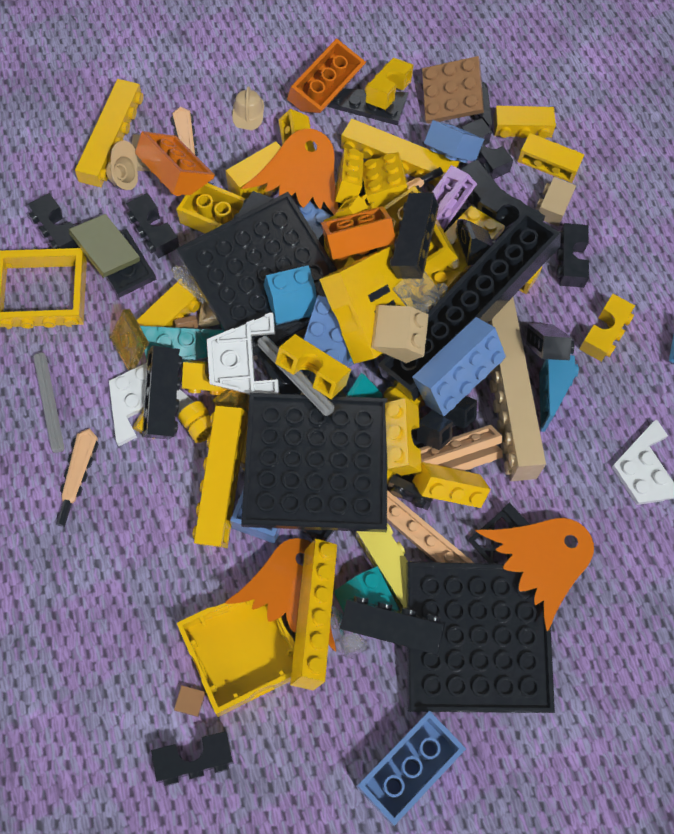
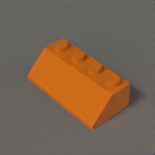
M336 38L290 87L287 100L302 112L321 113L362 69L366 61Z
M141 132L135 154L160 179V182L170 190L171 194L175 196L191 195L214 179L215 174L177 136Z

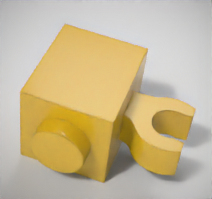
M367 194L357 195L346 200L335 214L340 218L370 210L374 207V203L366 204Z

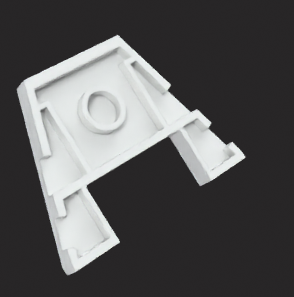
M273 312L207 339L209 380L211 385L246 394H279L278 379L255 381L252 336L275 334Z
M147 363L109 380L115 437L118 446L137 438L128 418L144 410ZM180 389L177 391V399H179L177 414L179 415L182 409L194 402Z
M655 420L612 466V469L636 505L674 499V482L650 448V446L666 439L668 436L658 420Z

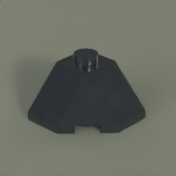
M465 219L457 220L456 235L467 266L474 265L495 243V240L491 239L489 231Z

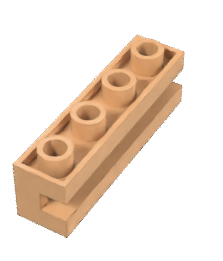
M488 425L452 437V440L440 450L430 446L419 448L421 449V463L426 462L462 471L470 470L503 458L502 449L497 445L502 443V435L492 425Z

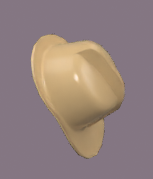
M247 86V89L240 91L235 98L232 115L233 123L237 128L254 130L258 128L263 121L264 101L257 92L251 90L250 86Z
M125 140L118 141L113 146L111 161L106 167V174L114 186H118L123 190H132L138 182L137 155L135 154L134 146Z

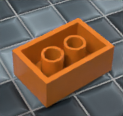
M383 206L321 222L326 246L333 260H345L349 255L367 254L375 248L384 249L394 244L396 239L392 218Z

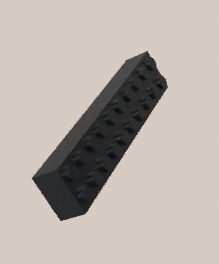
M526 210L427 313L428 325L424 356L405 363L387 355L378 364L381 375L411 400L415 401L421 394L412 377L475 317L489 323L560 248L561 233Z

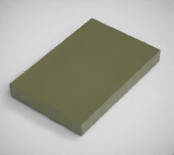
M106 214L69 229L70 236L103 278L140 261V256Z

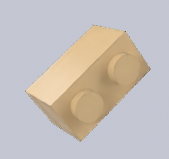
M556 177L553 178L551 184H546L542 195H545V198H540L536 206V210L545 215V222L559 227L576 185Z

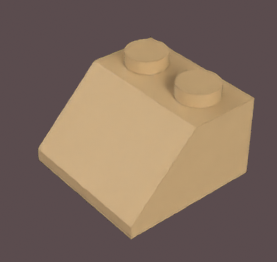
M376 306L371 348L405 363L423 357L425 353L428 314L411 306Z

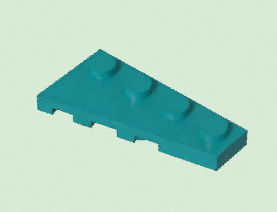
M139 326L146 361L148 350L153 345L180 349L179 356H182V362L208 357L207 339L224 332V330Z

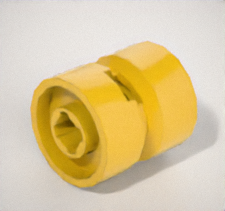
M201 401L187 405L178 415L179 421L184 428L189 429L188 432L195 443L206 441L212 431L211 416L208 415L209 411Z

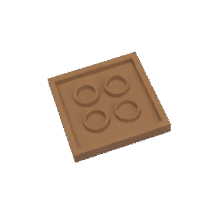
M479 56L422 68L425 121L427 124H431L432 120L441 122L484 113Z

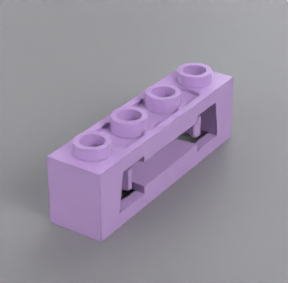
M452 165L432 191L439 205L436 218L443 231L477 185L468 173ZM460 189H464L465 191L462 193L458 201L454 199L455 197L459 196L458 192L460 191Z

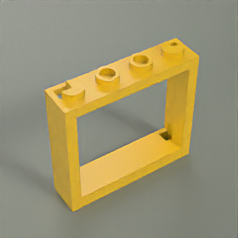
M81 248L0 251V327H6L7 329L12 327L31 329L34 326L53 328L56 325H65L67 327L84 325L87 258ZM75 266L73 310L3 312L7 268Z

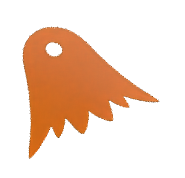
M315 129L296 131L284 142L272 160L253 179L247 182L242 189L267 184L265 191L268 192L279 186V196L286 192H289L291 196L296 193L302 208L313 197L319 209L322 208L324 202L329 210L336 215L335 213L339 207L338 202H335L334 149L331 141L325 134ZM306 142H315L317 149L313 152L307 151L305 148Z
M555 518L536 524L508 529L475 530L488 539L502 543L503 545L496 548V551L512 554L504 564L503 569L512 572H523L519 582L520 592L537 588L534 604L537 605L544 600V620L546 630L548 631L564 597L587 568L593 557L594 543L588 530L577 521L567 518ZM567 535H573L577 538L578 545L575 548L566 546L564 539Z
M300 538L284 541L276 548L251 581L229 598L225 604L242 603L254 599L252 605L254 610L267 603L268 621H275L286 613L292 632H296L303 566L299 565L296 561V555L298 553H305V549L311 542ZM330 624L328 645L336 652L335 642Z

